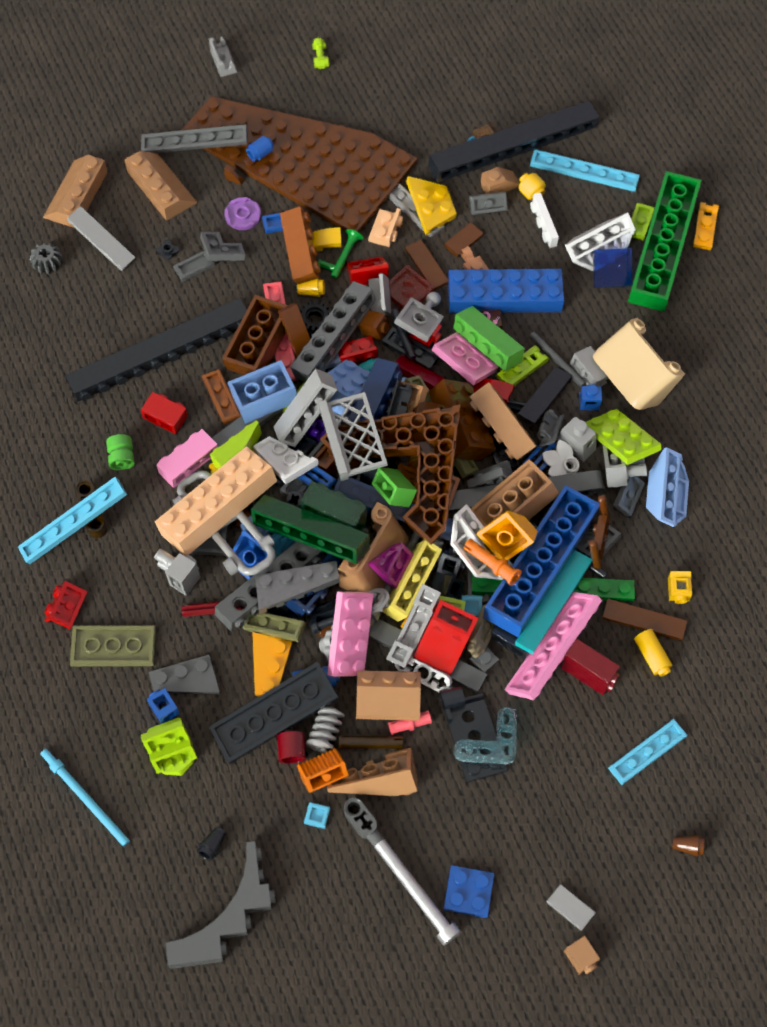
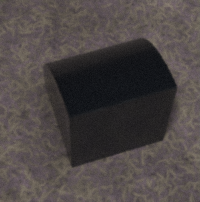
M435 572L430 588L441 592V596L459 600L465 583L454 576Z

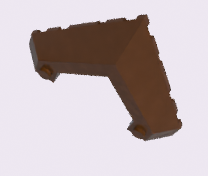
M454 405L451 408L423 410L420 413L411 412L386 416L374 420L385 457L418 456L417 503L403 516V519L407 525L431 545L446 531L461 405ZM369 419L358 421L357 425L367 428L370 421ZM340 424L338 429L347 434L351 426ZM354 428L350 436L360 440L364 432ZM325 433L320 440L332 452L327 433ZM367 434L362 442L372 447L375 437ZM347 439L344 448L352 452L357 444ZM359 446L355 454L365 458L369 450ZM372 452L369 458H380V455ZM353 457L349 463L351 470L357 468L362 461Z

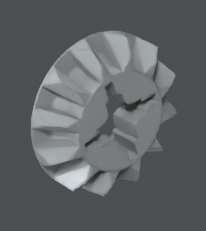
M383 588L369 591V593H374L371 615L376 616L378 612H383L384 608L389 607L388 602L391 601L388 591Z

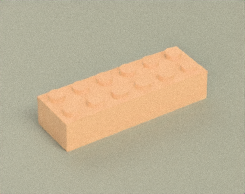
M246 446L155 521L161 535L184 556L189 555L277 482L273 468Z

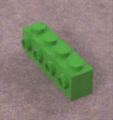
M471 306L456 314L453 329L504 371L522 363L525 348L475 307Z

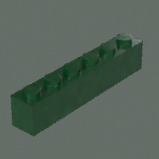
M264 495L251 508L254 525L354 564H358L370 550L369 534Z

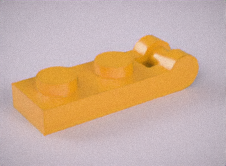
M700 202L693 247L706 250L712 249L719 205L713 204V206ZM704 212L711 213V216L704 215Z

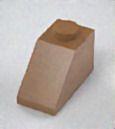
M501 167L483 172L481 176V187L485 193L507 192L518 188L520 184L513 171Z

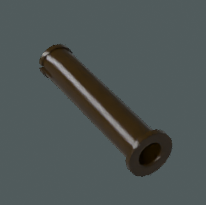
M339 734V751H341V748L403 750V736H341Z

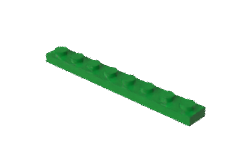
M472 573L471 594H488L492 596L502 580L475 577ZM582 578L574 590L576 593L598 595L602 601L611 599L634 602L635 600L634 580Z

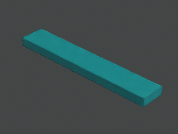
M576 550L573 552L516 640L515 645L532 655L535 653L592 564L591 558Z

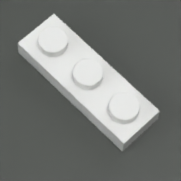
M536 193L533 195V201L530 203L531 210L537 215L536 222L538 227H542L544 242H548L550 248L556 247L558 234L541 193Z

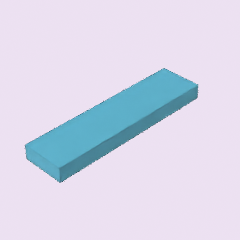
M673 719L608 769L619 783L623 785L686 738L687 734Z

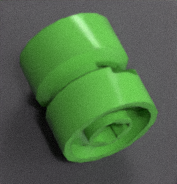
M124 434L109 437L106 440L107 452L110 454L108 456L109 467L112 470L132 468L135 462L131 437Z

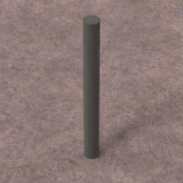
M535 331L530 334L529 337L563 371L572 375L571 379L580 388L586 385V382Z

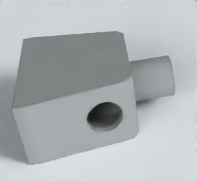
M574 417L557 436V441L562 440L569 444L573 449V454L582 462L596 451V433L577 417Z

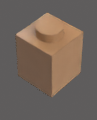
M585 936L568 946L564 951L579 974L585 972L587 975L597 968L596 963H598L600 958Z

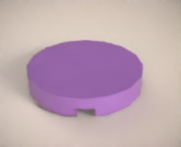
M247 197L236 198L225 208L227 224L237 230L251 229L261 219V209L258 203L251 201Z

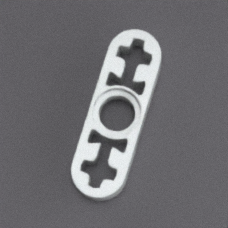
M412 656L408 664L412 666L415 663L418 664L413 672H418L420 667H425L429 671L427 678H421L422 684L437 692L451 687L452 679L449 674ZM395 664L399 672H410L413 669L409 666L403 668ZM435 672L436 675L434 677L439 680L442 677L445 678L444 682L447 685L439 687L438 681L432 680V682L430 683L429 680L433 677V674Z

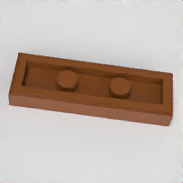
M220 369L202 375L203 382L223 425L241 417Z

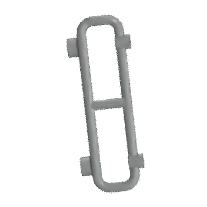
M197 471L183 479L177 487L178 497L173 499V503L177 504L188 495L185 492L187 486L201 478L206 480L212 474L207 471ZM241 511L222 528L239 519L256 539L263 551H266L267 557L257 565L247 567L217 531L211 537L228 556L223 565L231 576L238 571L248 576L258 574L274 562L276 554L272 547L275 543L270 535L264 537L244 512Z

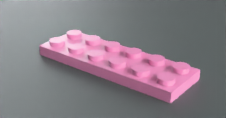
M572 593L533 655L529 653L506 686L505 690L510 695L534 700L541 693V689L547 680L552 677L558 664L563 661L569 648L573 645L580 632L586 627L591 616L597 611L598 606L602 602L598 595Z

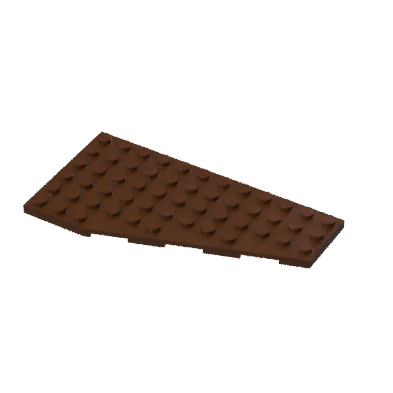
M212 96L180 130L246 124L248 127L247 145L204 148V150L344 231L352 229L360 233L389 198V195L394 192L397 185L403 181L418 163L417 157L373 133ZM261 136L269 137L274 144L273 151L259 161H252L246 153L248 145Z

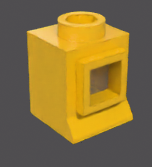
M691 571L670 572L668 576L669 601H675L677 604H684L690 601L692 597Z

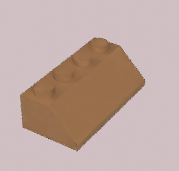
M139 151L125 159L127 172L166 221L197 203L158 153Z
M91 155L74 160L43 218L73 227L67 221V218L80 206L85 211L89 208L107 174L105 160Z
M488 382L470 396L472 399L470 402L471 406L476 412L480 410L483 414L482 421L488 428L491 426L494 429V437L499 443L503 442L507 447L505 452L511 460L515 458L518 461L538 447L491 383Z
M529 459L476 503L471 510L484 527L507 510L523 515L529 521L560 493L553 482Z

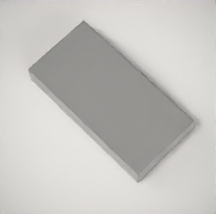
M561 884L546 902L581 931L595 914L592 909Z

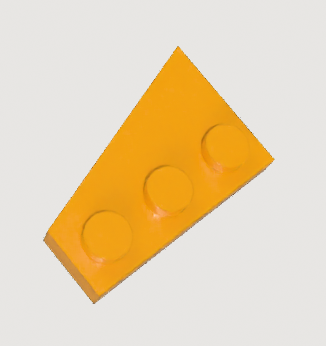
M252 632L255 696L259 697L281 684L292 641Z

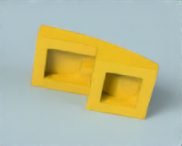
M340 227L313 232L314 239L312 241L317 251H323V248L341 247Z

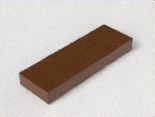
M422 240L405 247V251L432 291L448 285L447 277Z
M294 302L278 310V313L297 359L304 346L311 339L299 308Z

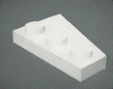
M270 436L253 446L254 452L272 466L274 473L285 484L290 483L319 465L318 459L314 457L309 458L304 455V452L299 450L294 451L288 448L287 444L281 443Z

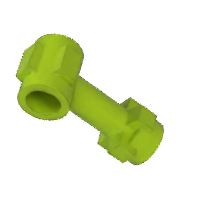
M316 38L312 43L313 50H316L317 57H314V67L325 69V67H329L328 56H324L323 49H326V43L322 38Z

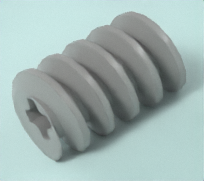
M329 706L318 711L319 716L315 719L317 724H313V731L309 734L310 739L306 742L309 748L321 753L327 752L326 748L333 749V745L329 741H336V737L331 734L339 733V730L334 726H341L342 722L337 718L345 717L342 712Z

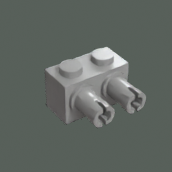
M603 445L607 487L627 486V479L629 477L647 476L645 458L627 465Z
M159 549L155 554L154 558L158 561L157 566L165 571L170 586L187 596L201 578L196 560L190 555L184 556L181 553L177 557H173L162 549Z

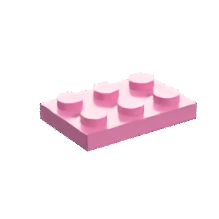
M458 332L434 344L432 351L439 358L443 359L473 386L496 373L498 369L494 362Z

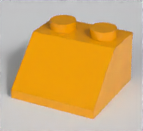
M507 510L476 534L497 558L508 561L534 543L538 531L525 516Z

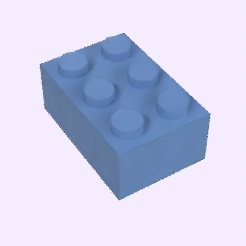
M347 359L329 371L328 374L332 375L337 387V391L329 402L361 393L370 371L362 369ZM340 405L332 407L333 411L342 416L346 409ZM349 410L346 416H348L352 411Z
M282 360L227 382L245 424L289 406L297 395L295 386Z

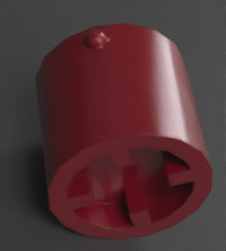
M288 731L277 735L278 761L280 763H300L306 760L303 732Z

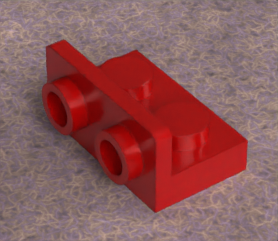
M368 336L346 342L338 352L341 363L347 359L357 364L371 358H378V349L374 345L372 337Z
M67 581L57 585L52 594L54 600L52 604L49 603L44 611L46 615L44 621H53L65 628H72L87 591Z

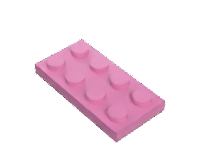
M337 591L327 675L333 677L357 676L358 670L365 671L374 593Z

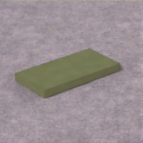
M73 626L70 666H154L156 626Z

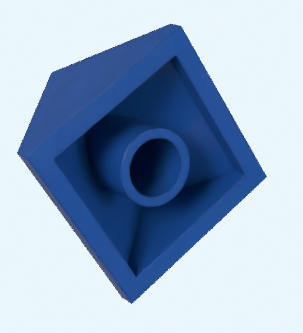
M243 530L232 550L247 567H253L267 557V553L263 551L249 531ZM242 574V575H243L245 578H247L248 580H249L251 577L254 576V575L248 576V575Z

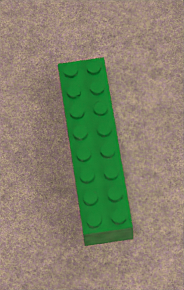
M668 171L665 172L628 303L662 312L665 311L701 180Z

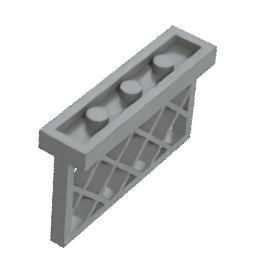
M365 392L331 402H326V400L318 402L341 481L348 480L349 476L388 466ZM363 399L364 406L361 411L352 407L354 401ZM340 405L346 409L342 416H339L333 412L332 407ZM349 410L358 414L354 422L345 419ZM361 416L369 419L370 423L367 428L357 425ZM342 422L351 426L347 434L338 429ZM354 428L364 432L360 440L350 436ZM367 434L375 437L372 447L362 442ZM347 439L357 444L352 452L344 448ZM359 446L369 450L365 458L355 454ZM372 452L380 455L382 461L373 463L368 459ZM353 457L362 461L359 468L351 470L349 463Z

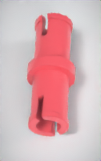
M426 710L420 713V721L394 720L388 722V727L391 735L406 730L413 731L416 727L431 724L432 720L429 711Z

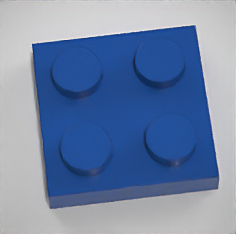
M451 865L444 910L487 918L494 873Z

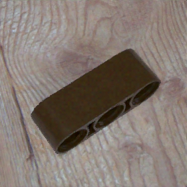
M87 480L81 481L76 485L79 502L95 491L93 484ZM85 491H90L88 494H82ZM102 513L86 524L91 537L98 539L106 534L107 529ZM95 525H101L98 529H92Z

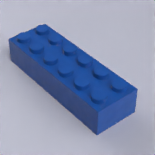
M562 269L449 270V313H459L471 306L480 312L483 310H500L501 313L562 312L564 304Z

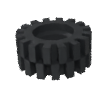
M309 301L308 306L303 304V308L300 307L299 309L309 336L312 337L311 334H314L319 329L325 317L331 312L328 305L324 307L323 302L318 304V301H315V304H312ZM312 314H318L322 317V321L310 323L308 317Z

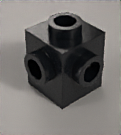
M447 547L444 552L440 553L437 559V564H439L437 572L457 578L460 572L465 571L466 564L453 547Z

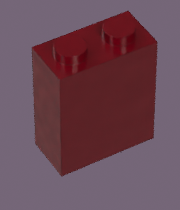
M576 639L565 655L561 669L602 695L606 691H612L620 676L617 673L619 665Z

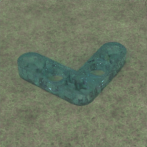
M503 707L498 711L497 741L465 739L457 741L454 746L455 758L463 762L512 763L515 760L517 751L516 712L510 707ZM504 715H508V724H505ZM509 732L512 734V737L508 739L503 738L501 733ZM505 746H508L509 755L504 753ZM461 748H465L466 753H462ZM482 748H486L491 753L489 755H482L479 751Z

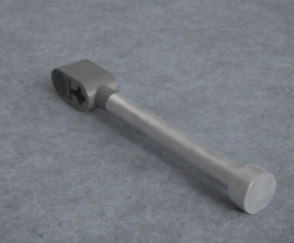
M357 798L348 799L344 805V814L347 820L362 838L370 841L439 931L438 939L444 946L461 933L460 929L455 923L449 924L377 830L375 818L362 801ZM352 806H357L360 811L357 814H351L348 812V809ZM362 817L367 826L371 824V830L367 828L363 830V822L360 820Z

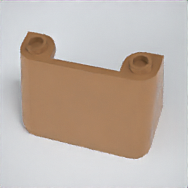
M379 502L375 504L371 512V518L374 522L372 529L376 531L377 535L370 545V550L358 564L343 560L338 569L339 587L349 592H369L376 588H384L386 582L368 563L396 542H402L405 546L409 542L407 533L391 510Z

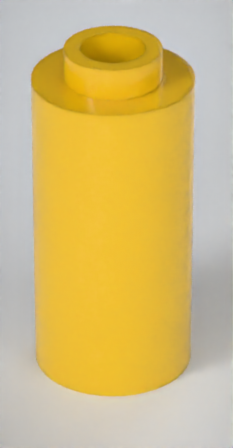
M648 629L638 634L634 640L653 674H659L660 677L668 674L671 671L672 663L653 630Z

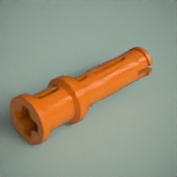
M469 539L465 543L464 550L493 569L496 576L500 575L507 580V584L512 586L518 581L522 573L520 569L510 566L506 559L497 558L473 539Z

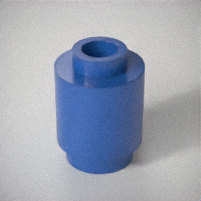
M261 136L248 145L246 153L252 161H259L273 151L274 144L269 137Z

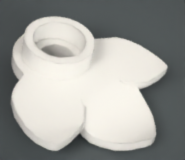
M562 440L557 442L556 451L549 450L542 454L544 462L550 466L548 475L551 477L573 474L579 469V461L573 456L572 447ZM566 463H570L572 468L569 469Z

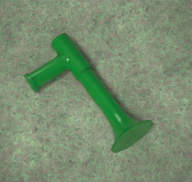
M346 230L348 240L336 264L323 261L322 259L318 261L320 267L332 271L330 275L332 278L338 279L353 245L357 241L363 240V236L355 230Z

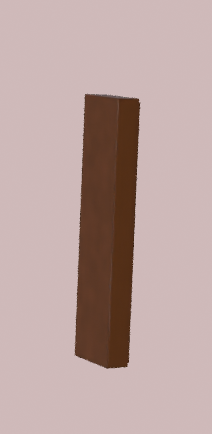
M607 599L602 617L603 620L643 631L652 629L657 635L679 641L683 640L687 620Z

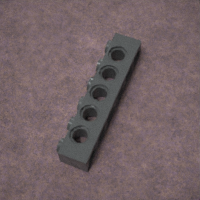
M353 281L345 290L344 295L335 304L330 314L325 317L324 322L314 332L313 337L304 346L297 359L293 361L290 368L296 379L306 382L315 368L323 372L327 369L375 303L376 298L372 288Z
M297 541L275 558L269 567L255 575L320 564L323 560V551ZM304 558L305 561H299L297 559ZM255 575L215 606V616L231 632L236 628L240 629L243 627L247 619L252 615L256 616L260 613L258 599L251 596L257 594ZM242 606L245 609L237 610L236 607Z

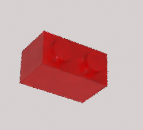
M154 392L151 393L141 408L143 419L175 435L188 417L186 407L183 404L175 403L165 395H158Z

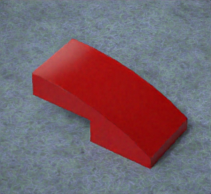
M484 379L474 386L475 393L488 382L491 383L506 404L514 390L513 384L494 379Z

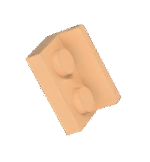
M397 208L395 213L379 209L368 242L390 247L391 242H395L398 231L396 229L401 227L403 221L401 209Z

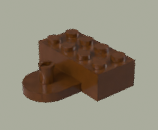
M443 379L429 391L432 403L421 402L412 412L420 413L423 410L451 408L454 405H461L455 459L482 461L494 452L496 447L488 427L481 419L483 414L480 410L476 412L470 404L472 401L470 396L474 394V389L470 383Z

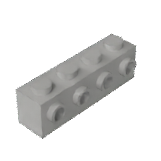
M315 368L274 426L279 442L296 447L320 414L318 402L323 400L329 402L337 391L331 374Z

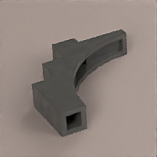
M255 841L246 842L244 875L237 893L228 907L215 921L201 931L184 939L166 943L167 963L170 969L223 962V955H227L226 941L222 942L221 939L248 936L247 929H251L250 915L246 916V913L272 910L271 904L276 903L274 890H270L269 884L260 885V883L264 882L263 869H259L258 861H262L261 847L256 848Z

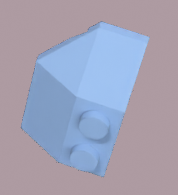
M666 447L649 471L646 508L657 520L674 527L687 514L689 479L685 466L682 463V455Z

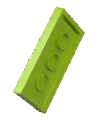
M618 409L610 410L601 416L594 417L585 422L596 433V439L627 465L661 450L660 442Z

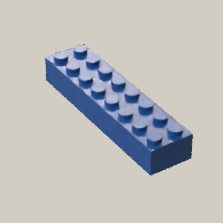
M565 485L536 530L538 532L534 543L523 549L512 565L513 568L522 571L520 578L512 586L507 584V580H502L486 604L483 618L519 637L597 517L600 508L599 503Z

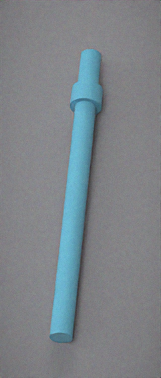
M47 748L44 749L40 755L49 763V768L55 774L58 773L123 847L128 844L130 840L68 773L61 760L56 759Z

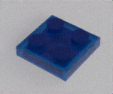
M631 248L593 250L594 288L632 286Z

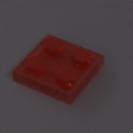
M408 265L389 280L390 299L402 309L411 297L421 303L430 292H434V286Z

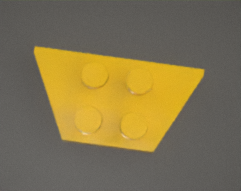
M407 177L406 183L425 235L430 234L431 230L435 227L440 228L446 222L455 219L457 213L447 186L414 177Z

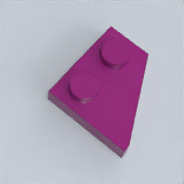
M396 542L371 560L368 565L391 588H397L414 554L402 542Z

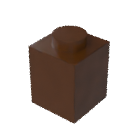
M369 310L358 327L362 335L382 340L385 334L388 333L390 324L385 314Z

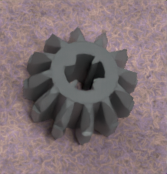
M43 242L42 246L36 244V249H31L30 261L35 270L38 269L40 273L46 270V273L49 275L50 269L56 272V267H61L62 254L59 248L54 246L52 242L48 245Z

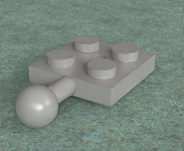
M430 292L427 295V303L425 305L411 297L394 323L427 343L444 317L432 310V307L438 306L441 302V296L437 292Z

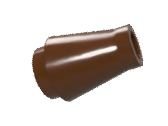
M699 835L673 837V850L697 857L698 855H703L705 837H699Z

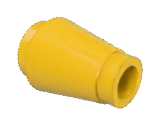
M317 278L297 284L298 295L315 297L325 295L324 280Z

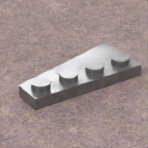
M337 561L255 575L259 612L263 614L267 612L266 609L274 606L278 608L285 605L284 602L294 598L297 600L311 591L317 592L340 583Z

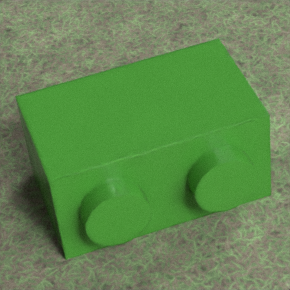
M378 468L372 482L373 487L389 505L410 507L417 492V489L398 469Z

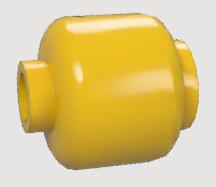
M526 173L519 180V190L528 200H533L534 194L541 193L543 195L546 191L545 182L536 173Z

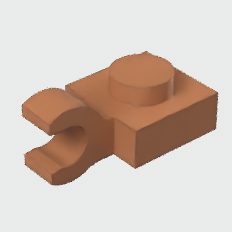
M469 246L462 249L463 253L461 256L466 262L463 264L465 270L488 269L480 256L474 258Z

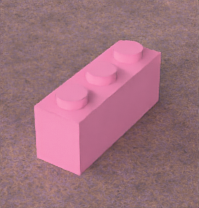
M201 429L199 432L193 433L185 443L179 444L171 454L161 458L157 464L158 472L175 488L183 479L190 476L211 459L210 453L218 447V444Z

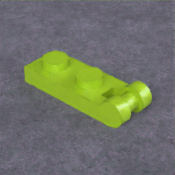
M535 345L523 354L522 363L507 371L501 370L497 373V378L500 381L516 386L540 366L542 367L546 364L549 358L542 354Z

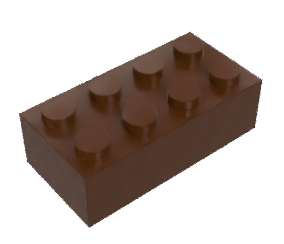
M258 295L254 296L222 357L227 370L246 375L270 364L286 333L278 310L288 305Z

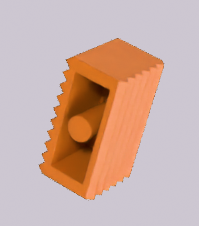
M335 748L324 754L322 753L321 756L318 755L297 765L301 779L309 793L349 776L345 762Z

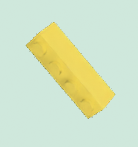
M425 540L416 544L412 552L414 555L397 588L392 589L389 595L391 601L388 602L389 607L384 608L383 613L397 622L408 617L422 584H425L442 551L441 548L435 544L431 545Z

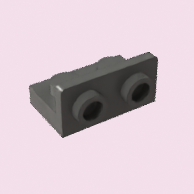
M506 460L475 472L474 478L467 480L468 488L500 484L512 474L510 462Z

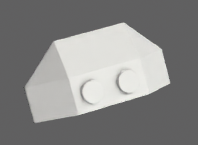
M625 213L578 235L565 246L573 263L590 271H595L625 255L631 237L635 232V227L629 214Z
M466 504L454 514L451 546L475 577L503 580L504 578L500 575L496 576L493 569L464 550L465 543L469 539H473L480 546L495 555L477 536L476 533L484 526ZM508 560V564L512 566L513 564Z

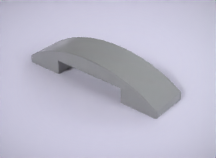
M422 584L413 602L414 606L397 641H394L386 660L406 668L429 625L441 592Z

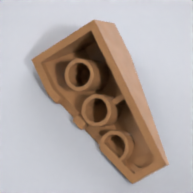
M407 748L385 754L386 760L377 764L370 760L359 771L355 768L348 769L349 776L327 785V790L331 793L385 796L410 795L413 792H417L418 780L412 749Z

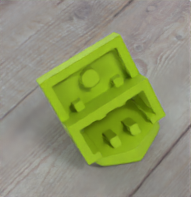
M175 718L151 727L147 733L141 735V740L157 774L181 776L197 759L193 743L181 718Z

